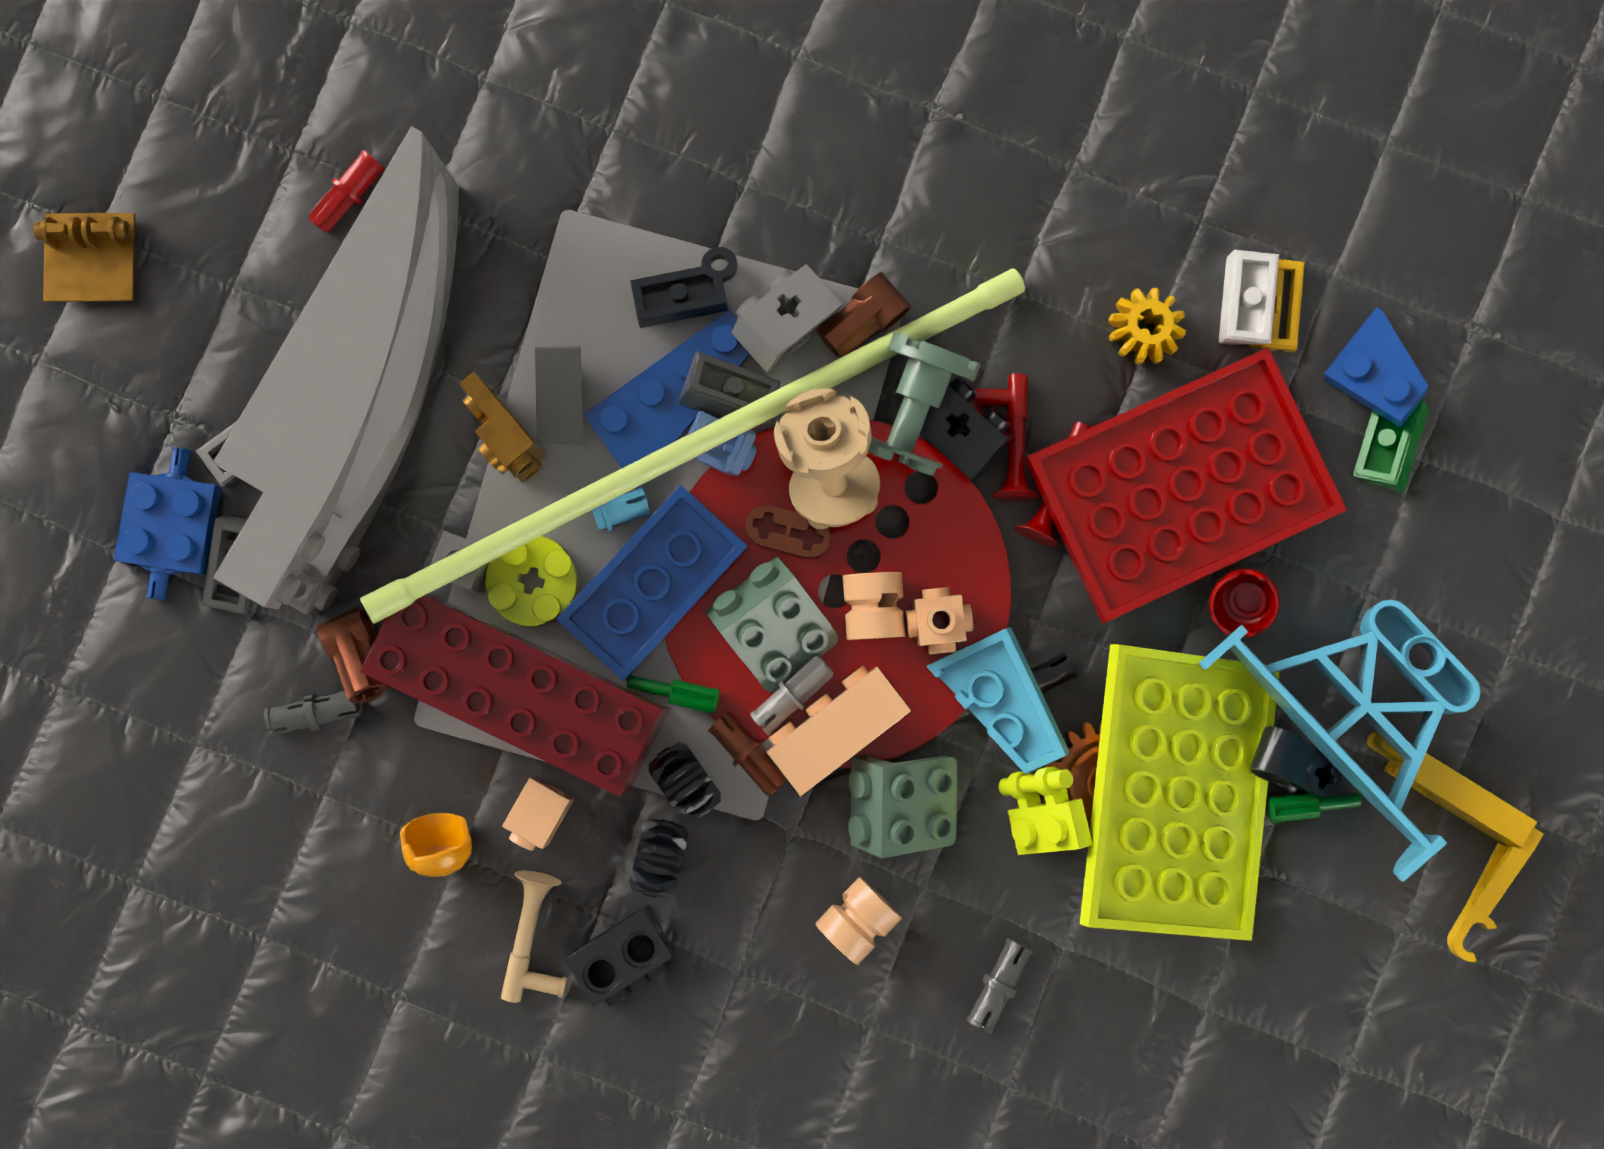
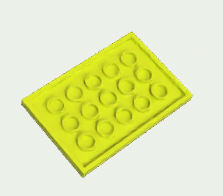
M1110 644L1090 824L1093 845L1088 846L1080 925L1092 928L1252 941L1268 781L1252 774L1249 768L1265 726L1274 727L1276 702L1241 661L1218 658L1211 666L1204 670L1198 663L1206 656ZM1279 672L1273 673L1279 680Z

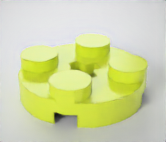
M540 536L489 562L485 583L490 604L505 619L522 626L539 627L556 620L576 598L579 576L572 558L565 549L555 541ZM531 568L539 569L538 577L544 579L543 588L535 587L532 594L525 593L526 586L520 583L522 574H529Z

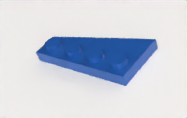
M730 309L583 414L621 468L677 441L689 426L693 424L698 411L680 405L679 398L696 351L740 367L751 356L731 333L737 318Z

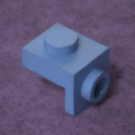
M698 411L688 435L718 420V418L703 411ZM748 430L693 459L726 475L738 476L741 469L746 471L750 467L755 457L757 446L753 445L756 433Z

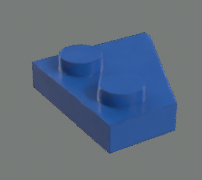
M1377 307L1324 373V381L1400 428L1426 396L1429 388L1386 315Z

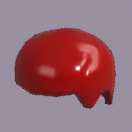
M1254 569L1230 571L1216 581L1209 597L1211 619L1227 636H1230L1237 628L1243 625L1248 631L1244 636L1255 637L1275 623L1281 609L1278 587L1265 573Z

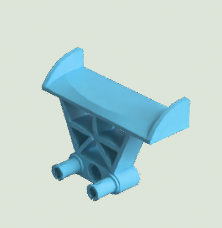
M1395 600L1381 601L1365 612L1360 624V636L1268 665H1264L1242 642L1241 638L1248 631L1241 625L1198 664L1206 670L1228 649L1233 651L1253 677L1310 741L1387 820L1412 842L1396 862L1393 873L1401 882L1405 881L1442 849L1447 842L1439 835L1423 834L1401 809L1443 713L1455 714L1466 712L1473 708L1479 701L1481 693L1479 683L1404 604ZM1413 645L1424 647L1430 654V664L1425 670L1415 668L1409 660V652ZM1360 647L1356 686L1328 656ZM1377 650L1424 698L1425 702L1371 703ZM1312 662L1354 708L1326 731L1273 673ZM1424 713L1411 744L1382 714ZM1361 717H1364L1404 760L1389 796L1336 742Z

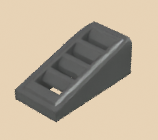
M224 514L215 519L202 606L244 615L249 613L251 599L242 594L234 596L217 592L219 585H226L213 578L226 557L227 549L230 550L236 540L230 538L231 532L240 533L248 518Z

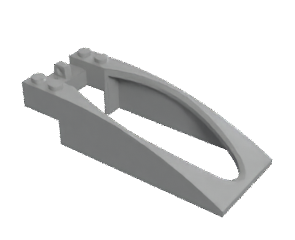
M411 126L213 461V464L263 492L213 578L266 608L279 609L281 604L290 605L304 614L317 616L320 610L324 612L330 607L338 592V588L334 587L342 572L350 571L359 558L361 549L357 546L377 513L398 470L429 387L440 347L450 298L457 241L459 185L425 135L413 126Z

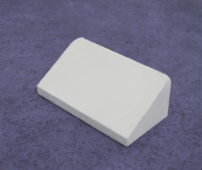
M1233 250L1227 256L1219 344L1271 343L1279 254Z

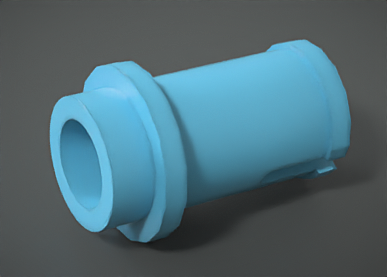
M642 487L622 494L592 510L598 530L607 528L608 532L613 531L612 526L651 515Z

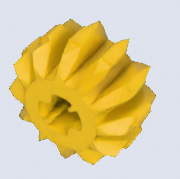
M1139 288L1134 289L1131 293V301L1120 298L1116 303L1120 313L1111 314L1108 319L1109 324L1120 328L1109 335L1110 341L1118 342L1123 340L1125 343L1120 348L1118 354L1124 357L1131 350L1135 351L1134 362L1138 365L1144 362L1147 354L1154 364H1158L1163 360V352L1173 355L1178 350L1174 340L1182 339L1186 333L1184 328L1175 324L1185 317L1184 311L1177 310L1171 312L1169 308L1175 302L1174 296L1170 295L1162 303L1159 301L1160 292L1158 288H1152L1147 299ZM1143 319L1146 324L1153 323L1155 325V329L1151 333L1148 329L1140 330L1138 324Z

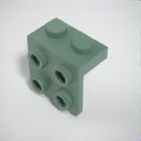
M777 556L770 562L757 566L747 580L734 590L721 594L715 600L713 606L705 611L721 635L767 692L778 690L780 688L779 682L783 681L786 683L813 657H820L835 646L839 639L838 634L813 600Z
M867 754L851 757V774L849 776L851 818L848 823L851 846L877 857L887 858L947 847L955 842L957 812V761L955 758L945 755L890 763Z

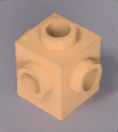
M949 587L922 590L923 599L913 600V610L905 611L908 638L916 637L917 646L928 645L929 654L956 652L955 642L967 641L966 632L973 631L971 605L962 603V595L950 596ZM938 611H943L949 616V625L945 629H938L933 625V615Z

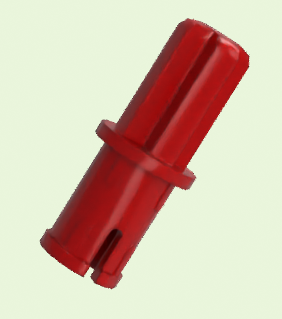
M362 150L359 157L339 180L332 179L333 187L309 213L308 218L323 232H330L354 203L360 205L362 202L359 199L360 196L378 175L383 173L385 168L366 151Z

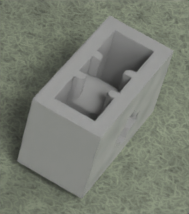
M807 264L794 274L790 270L784 271L770 284L769 289L771 291L761 299L757 295H753L736 311L739 318L731 333L766 373L817 334V330L837 314L843 305Z

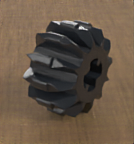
M678 742L670 748H665L649 763L650 775L683 821L691 823L698 818L702 819L713 811L712 808L721 802L720 791L686 744Z
M650 818L643 824L629 880L632 890L654 898L657 896L669 898L675 892L688 839V833L684 826L677 825L674 821Z

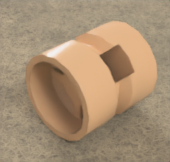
M902 572L843 575L844 601L850 604L852 608L845 615L847 640L906 637L904 611L897 607V602L903 598Z
M860 876L842 894L844 904L842 906L832 904L815 922V925L827 939L856 965H859L875 948L874 937L876 935L885 937L902 919V916Z

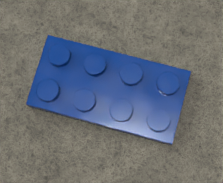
M680 484L556 620L622 681H626L745 552L748 546Z

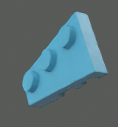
M1011 627L926 666L936 678L940 677L954 692V697L977 717L987 728V733L1025 774L1065 757L1070 753Z

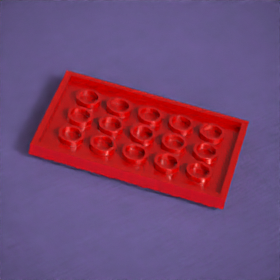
M1269 347L1025 458L1026 464L1102 624L1347 510Z

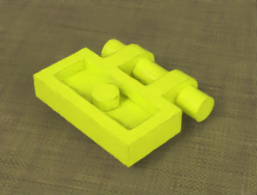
M1045 767L1037 770L1035 774L1030 772L1025 774L1023 771L1013 772L1008 778L1000 780L998 785L1000 793L1003 796H1012L1017 799L1019 806L1007 810L1018 855L1077 850L1093 845L1082 799L1069 800L1066 788L1071 787L1073 784V776L1069 770ZM1039 794H1041V795H1043V796L1045 797V802H1046V803L1041 804V799H1040V795H1039Z

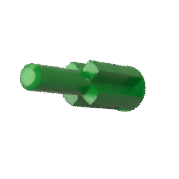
M630 675L626 682L628 689L669 698L668 704L703 711L712 715L716 713L720 702V688L714 689L679 680H673L672 684L633 675Z
M1312 793L1267 797L1266 811L1271 824L1319 818L1321 811L1360 807L1362 797L1358 793L1319 798Z

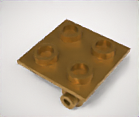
M45 213V217L41 222L34 223L33 232L35 238L44 241V302L134 301L135 213Z

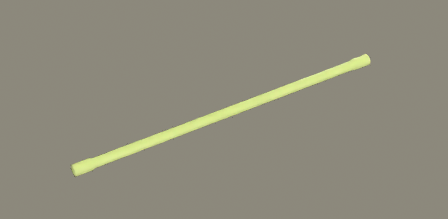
M1012 268L980 284L975 290L894 331L905 334L910 339L918 342L925 341L984 310L992 309L1024 293V281L1019 272ZM894 331L406 578L397 579L361 597L360 600L372 623L375 624L410 606L416 599L785 412V406L796 396L814 389H830L897 355L898 353L888 350Z

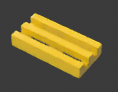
M1279 259L1271 343L1249 344V348L1269 347L1271 351L1280 349L1291 353L1297 350L1305 262ZM1285 270L1291 271L1285 339H1278Z

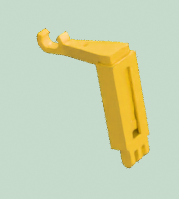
M1378 732L1371 733L1367 739L1368 746L1389 760L1383 771L1396 778L1404 760ZM1426 753L1411 788L1499 842L1447 937L1448 947L1456 957L1468 962H1477L1475 954L1464 949V938L1475 923H1479L1482 928L1488 930L1497 928L1495 922L1488 916L1531 856L1544 833L1534 828L1537 821Z

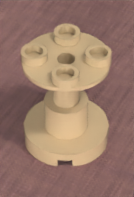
M827 388L810 390L793 398L785 406L786 413L782 416L779 423L777 420L774 428V437L779 456L787 468L793 471L789 483L791 502L796 511L816 529L845 526L873 512L878 504L877 497L880 490L878 470L873 461L866 456L872 440L869 417L864 406L852 396H850L851 400L844 396H838L836 390Z

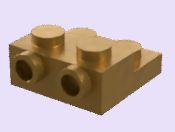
M475 372L471 373L459 384L468 394L462 402L483 423L475 431L484 442L478 447V450L503 475L510 471L521 483L528 481L542 469L543 465L540 461L547 455L492 389Z

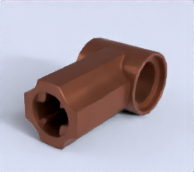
M880 272L863 284L852 296V301L817 330V333L829 350L836 357L841 358L860 348L878 331L883 333L888 330L912 306L888 278Z
M357 607L317 626L319 639L329 658L335 662L347 699L355 704L358 702H370L381 697L389 686L360 672L377 637L373 625L363 608Z

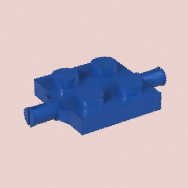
M172 447L173 452L169 473L154 476L129 473L114 561L137 564L145 570L151 571L145 598L166 601L170 574L175 575L189 572L207 575L214 522L217 518L222 492L221 486L197 482L187 477L193 451Z

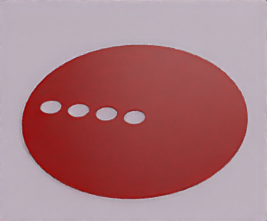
M869 419L872 437L887 442L893 426ZM775 426L756 434L753 445L757 446V451L750 467L746 471L741 469L738 476H731L710 467L690 491L700 503L738 536L748 548L665 637L669 654L683 682L714 689L720 688V702L714 715L707 713L715 721L719 718L722 719V716L730 711L732 716L756 742L760 739L762 743L769 740L770 736L787 723L791 722L796 728L806 721L810 716L805 710L826 693L833 700L845 691L846 687L842 684V681L861 666H864L868 672L874 667H878L911 712L854 756L867 754L885 761L896 758L920 747L939 735L966 710L954 697V692L940 677L936 678L926 667L955 652L929 654L928 645L917 646L916 637L908 638L905 611L913 610V600L923 599L922 590L949 587L950 596L962 595V603L971 605L973 631L966 632L967 641L955 642L956 652L1006 629L1010 614L1011 581L1007 552L1000 529L991 509L972 481L938 449L918 437L913 452L943 464L941 469L936 468L934 474L938 484V491L932 501L925 504H917L907 497L904 489L905 481L910 474L917 470L898 462L899 454L894 453L890 461L867 452L866 456L875 464L880 478V490L877 497L878 504L873 512L866 514L851 524L840 527H828L831 534L830 544L821 556L814 559L801 558L760 547L750 540L746 531V519L752 510L762 505H769L797 512L789 494V483L793 471L787 468L781 460L774 437ZM889 505L901 507L909 517V527L906 533L895 539L884 537L876 527L878 512ZM765 514L763 520H755L753 523V527L759 529V537L762 539H767L770 532L783 535L786 532L785 527L773 524V516L770 514ZM811 525L808 526L806 532L791 529L790 537L801 539L803 541V549L811 551L814 544L822 545L823 537L818 536L817 529ZM869 540L880 551V562L876 569L869 573L902 572L903 598L897 602V607L904 611L906 637L847 640L845 615L852 610L851 605L846 603L842 607L831 608L821 602L818 596V586L826 576L833 574L841 576L861 574L854 571L847 561V551L854 542ZM777 556L813 600L836 631L839 639L835 646L820 656L832 669L833 677L803 703L806 707L805 709L801 710L798 708L769 736L763 731V726L759 727L753 720L750 713L761 706L775 692H767L721 635L705 611L713 606L715 600L721 594L734 590L747 580L757 566L770 562ZM943 611L936 612L932 618L933 625L938 629H945L949 625V616ZM851 758L838 768H851Z

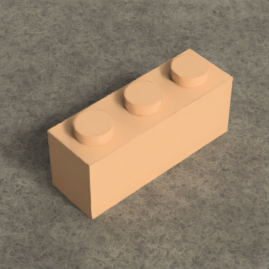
M861 666L842 681V684L846 687L845 691L833 700L826 693L805 710L810 716L806 721L796 728L789 722L769 737L773 746L767 750L768 755L800 797L911 712L878 667H874L868 672L864 666Z

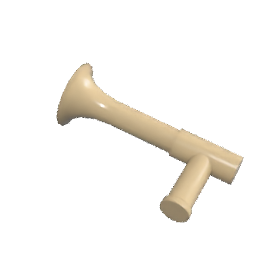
M517 871L515 876L523 884L524 901L513 952L510 953L501 999L518 1003L521 1001L524 988L558 995L559 998H563L567 983L566 977L559 978L528 971L531 959L530 951L543 899L552 887L559 886L562 882L554 876L541 872Z

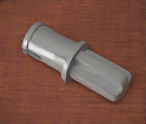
M819 656L813 657L786 683L783 681L779 682L780 688L755 711H752L750 713L751 717L759 727L762 725L763 731L770 736L798 708L801 710L806 708L803 703L833 677L832 669Z

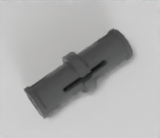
M345 691L319 697L315 694L304 696L302 701L264 709V722L271 737L306 728L315 731L322 729L323 724L362 716L361 702L351 703L347 699Z
M1008 937L991 973H985L982 979L985 985L966 1018V1021L979 1029L982 1027L983 1031L990 1034L993 1033V1028L1009 997L1014 999L1018 991L1015 985L1029 957L1034 952L1025 945L1018 944L1015 940Z

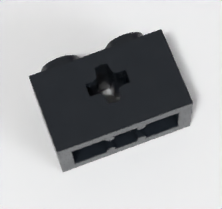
M957 376L954 380L950 379L940 408L930 405L920 434L969 479H975L987 470L1015 436L1007 430L1011 425L1007 418L993 407L986 411L974 400L977 392L966 381ZM969 416L970 419L966 425L971 432L958 433L956 430L960 423L955 417Z

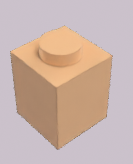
M537 776L530 777L502 827L512 832L509 839L517 845L533 851L535 846L543 849L550 844L575 797Z

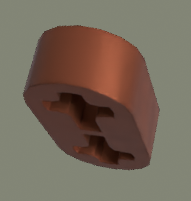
M762 505L752 510L746 519L748 537L754 544L763 548L801 558L814 559L821 556L830 544L831 534L829 528L817 529V535L823 537L822 545L814 544L811 551L803 549V541L790 537L791 529L806 532L810 524L806 518L794 511ZM765 514H770L773 516V524L785 527L786 532L785 535L770 532L767 539H762L759 537V529L753 527V523L755 520H763Z

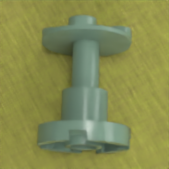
M894 331L888 350L909 358L896 391L905 396L887 442L872 437L868 453L890 461L893 454L897 453L900 455L898 462L908 465L907 467L934 476L936 468L941 469L943 464L913 452L930 405L940 408L952 374L974 382L981 364L933 344L915 341L905 334Z

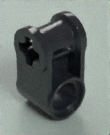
M1265 726L1249 771L1255 776L1272 782L1293 794H1303L1308 791L1316 796L1328 797L1338 790L1342 779V773L1320 750L1306 743L1300 736L1273 726Z

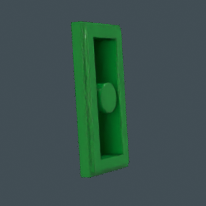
M1423 400L1401 428L1372 410L1353 472L1354 478L1394 491L1404 492L1429 411Z

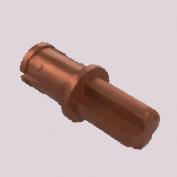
M728 711L722 716V719L719 718L707 731L735 760L732 763L734 767L740 765L765 795L773 794L785 783L786 777L759 747L762 744L760 739L755 742L732 716V713Z

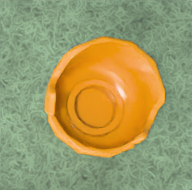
M450 813L428 814L413 819L402 827L400 831L404 860L410 870L415 871L419 875L427 877L447 876L461 869L471 855L472 839L467 821L462 816Z

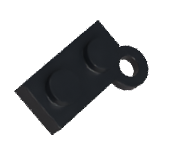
M715 247L704 254L700 267L630 280L639 327L645 328L729 311L723 283L731 280L738 270L735 254L730 249ZM718 259L725 260L728 263L727 267L721 271L714 270L711 265Z

